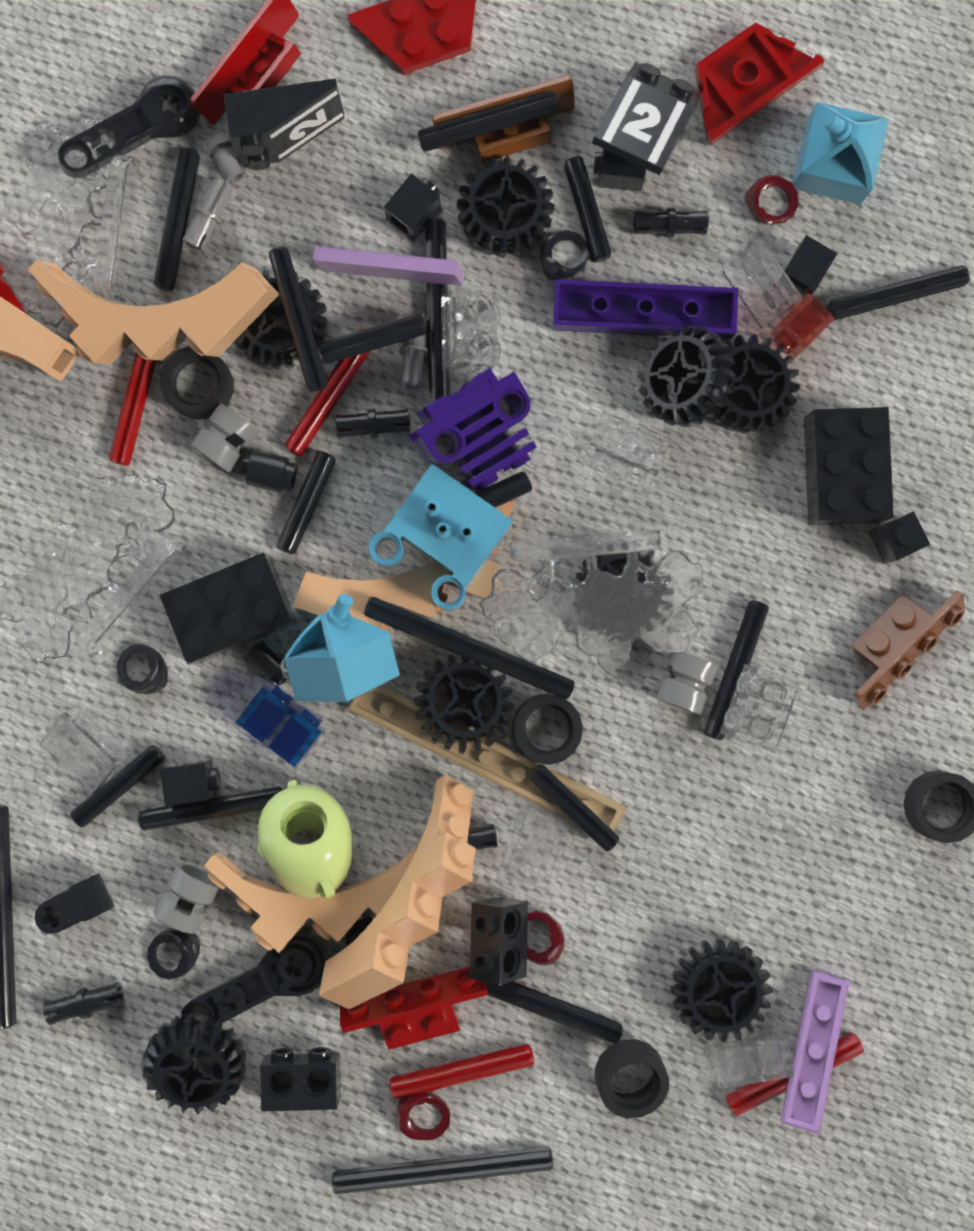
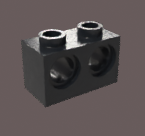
M495 897L471 903L470 979L502 985L527 977L528 901Z
M326 1047L312 1048L308 1050V1054H293V1049L290 1048L272 1050L271 1054L266 1055L260 1065L261 1112L337 1110L341 1099L340 1053H331V1049ZM317 1070L323 1071L327 1074L329 1081L317 1083L313 1080L311 1073ZM279 1071L287 1073L291 1078V1083H279L275 1079L274 1073Z

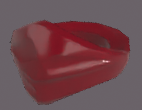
M766 175L758 179L744 196L745 203L750 212L759 221L767 225L785 223L794 216L799 206L798 191L793 183L778 175ZM770 187L782 189L789 199L787 210L779 216L766 213L764 208L759 207L761 191H765Z
M539 910L528 912V922L540 919L549 926L551 946L546 951L537 953L536 950L529 948L527 945V960L537 965H551L559 959L564 949L565 937L562 927L549 913Z
M419 1093L398 1101L396 1110L400 1131L408 1138L413 1140H434L442 1136L450 1126L451 1112L447 1103L434 1093ZM433 1104L442 1113L441 1121L434 1128L423 1129L417 1126L413 1119L409 1118L411 1109L415 1105Z

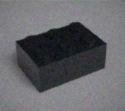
M889 407L814 409L804 417L808 525L882 523L893 519Z
M264 552L159 595L187 664L197 665L298 623L270 555Z

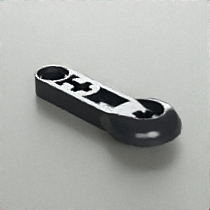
M162 75L152 78L144 85L132 105L66 140L60 146L58 158L62 171L72 178L80 179L154 138H176L188 134L196 127L200 118V113L190 102L195 90L186 81L176 76ZM167 100L170 105L177 103L176 113L172 114L170 110L163 111V101ZM105 134L109 139L115 137L114 148L110 149L107 144L96 148V156L98 158L93 157L90 147L86 144L90 142L93 149L101 144V135ZM72 150H79L86 155V164L79 168L71 167L65 161L66 154Z
M296 932L280 952H277L274 948L271 951L268 950L258 965L193 998L182 1009L181 1019L185 1022L186 1017L191 1013L192 1007L202 1005L208 1011V1022L214 1024L221 1019L223 1023L274 996H302L312 993L321 985L325 961L328 960L326 950L315 937L307 933ZM292 955H297V960L300 957L305 960L306 964L301 968L302 973H298L297 968L292 971L289 967V964L293 961ZM228 990L231 994L236 992L239 994L240 999L237 1000L236 1006L233 1002H229L219 1010L217 1009L215 1003L221 1001L228 994Z

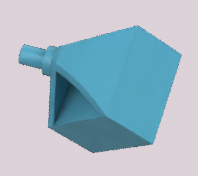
M817 102L806 121L792 181L796 190L861 205L874 187L889 119Z
M340 594L335 606L330 607L328 611L315 618L300 634L284 657L296 701L348 702L400 675L389 632L352 617L349 610L353 604V599L347 594Z

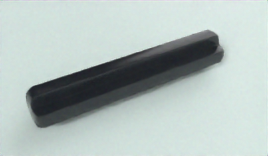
M574 156L565 160L564 169L592 261L595 263L602 262L610 258L611 248L582 156Z
M418 313L321 342L319 349L322 359L325 363L329 364L423 336L427 333V327L424 317Z
M324 451L316 452L276 544L279 550L292 555L296 553L335 464V458L331 454Z
M156 745L149 746L71 811V819L81 828L88 825L165 760L163 752Z
M538 765L530 773V781L604 851L608 852L616 846L620 840L619 836L544 765Z

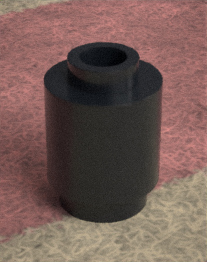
M255 449L251 456L245 455L241 467V476L246 477V485L277 493H282L283 490L291 492L295 484L298 464L290 462L288 457Z

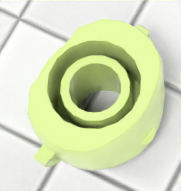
M297 779L288 781L287 789L278 792L272 797L261 813L258 825V852L265 858L270 870L279 883L294 896L308 899L321 896L324 899L335 896V890L346 880L351 865L352 833L349 819L343 807L332 795L315 785H299ZM311 829L322 834L320 839L311 844L299 845L291 842L294 835L302 830Z

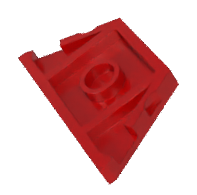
M387 0L347 16L350 26L354 30L357 29L380 54L387 56L391 60V64L403 75L471 51L476 0Z
M755 22L699 61L695 68L698 92L702 93L699 99L708 145L714 144L822 68L825 62L823 57L815 54L813 58L795 49V42L785 37L775 36L770 29Z

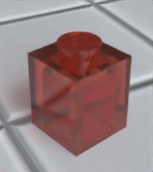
M808 293L771 331V334L775 337L773 340L776 347L784 345L783 353L787 355L791 353L797 358L835 318Z

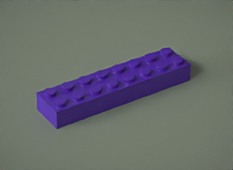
M556 279L552 331L669 336L670 329L681 331L685 325L693 328L697 326L704 327L710 333L714 332L719 335L721 339H733L737 334L739 288Z

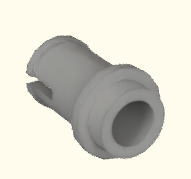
M217 134L208 139L206 142V154L209 158L214 159L224 181L232 185L244 179L246 171L242 168L232 149L233 144L230 138H226L225 134Z

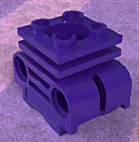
M488 368L462 385L457 393L442 396L417 412L416 414L423 427L408 435L421 458L429 465L433 464L440 467L461 459L462 463L450 471L454 477L468 472L470 476L459 483L466 488L472 487L474 491L482 490L497 481L499 477L496 473L501 469L505 472L510 468L514 470L531 460L528 453L537 448L534 441L516 446V442L529 435L526 428L510 434L508 432L509 428L521 422L528 415L531 403L528 393L515 371L498 381L491 368ZM501 400L508 405L509 415L504 414L501 410ZM437 437L447 442L448 452L446 455H442L437 451L435 446Z

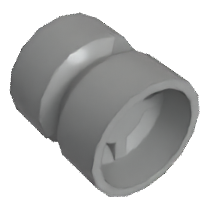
M220 403L208 419L211 426L209 428H202L190 445L230 473L241 458L239 450L241 448H248L258 435L259 430L230 408Z
M673 650L666 668L670 673V677L662 679L656 699L701 715L708 698L704 689L705 687L712 686L719 666L688 653Z
M179 863L168 881V886L171 890L162 893L153 911L154 916L176 930L190 934L197 933L207 914L204 906L210 905L213 902L219 887L207 877V872L193 865Z

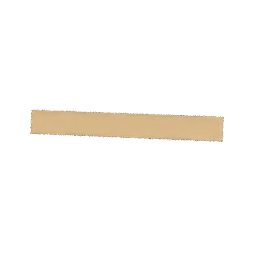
M383 685L350 701L347 710L574 822L530 781V773L540 763H536L494 741L492 746L488 747L481 739V749L479 752L475 753L470 743H467L465 753L459 754L458 743L453 742L451 749L446 751L444 750L445 738L441 737L436 744L431 742V738L436 732L434 729L427 733L421 731V726L428 719L417 720L415 713L425 707L414 705L413 700ZM453 720L448 723L445 722L454 729L472 731ZM546 767L615 832L626 806Z

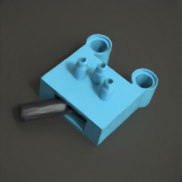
M431 464L385 530L376 533L371 538L369 543L370 556L378 565L384 568L398 566L405 556L403 542L404 540L453 574L439 577L431 588V596L439 608L445 611L456 610L463 605L466 599L467 588L513 524V520L497 510L496 507L531 492L532 484L525 472L521 471L473 493L441 469ZM385 540H392L397 544V552L390 559L379 558L377 553L379 544ZM446 583L455 584L460 590L458 599L451 604L442 602L438 597L440 587Z

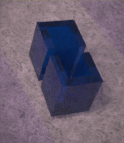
M275 685L272 689L269 686H262L236 720V723L260 742H264V740L268 741L289 714L291 716L268 748L295 768L302 763L326 731V729L320 726L323 719L307 707L303 711L297 709L290 703L294 697L282 687Z

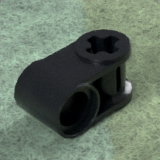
M97 873L43 902L35 911L34 919L37 927L42 932L55 934L81 921L90 920L112 909L115 905L100 873ZM60 909L63 916L53 918L51 912Z

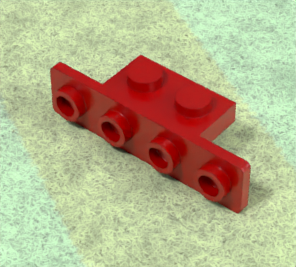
M267 0L191 97L190 102L211 125H215L226 111L224 94L276 87L301 55V52L294 43L283 38L299 17V12L290 0Z
M469 966L401 984L351 1009L339 1005L340 1027L343 1033L379 1024L388 1050L460 1031V1026L454 1004L486 996L488 994L486 982L470 979Z

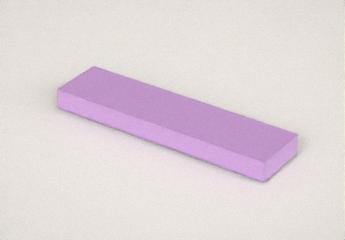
M319 246L314 248L313 261L323 271L463 286L465 273L455 260Z
M811 971L780 1118V1122L820 1135L850 983L848 980L816 971Z

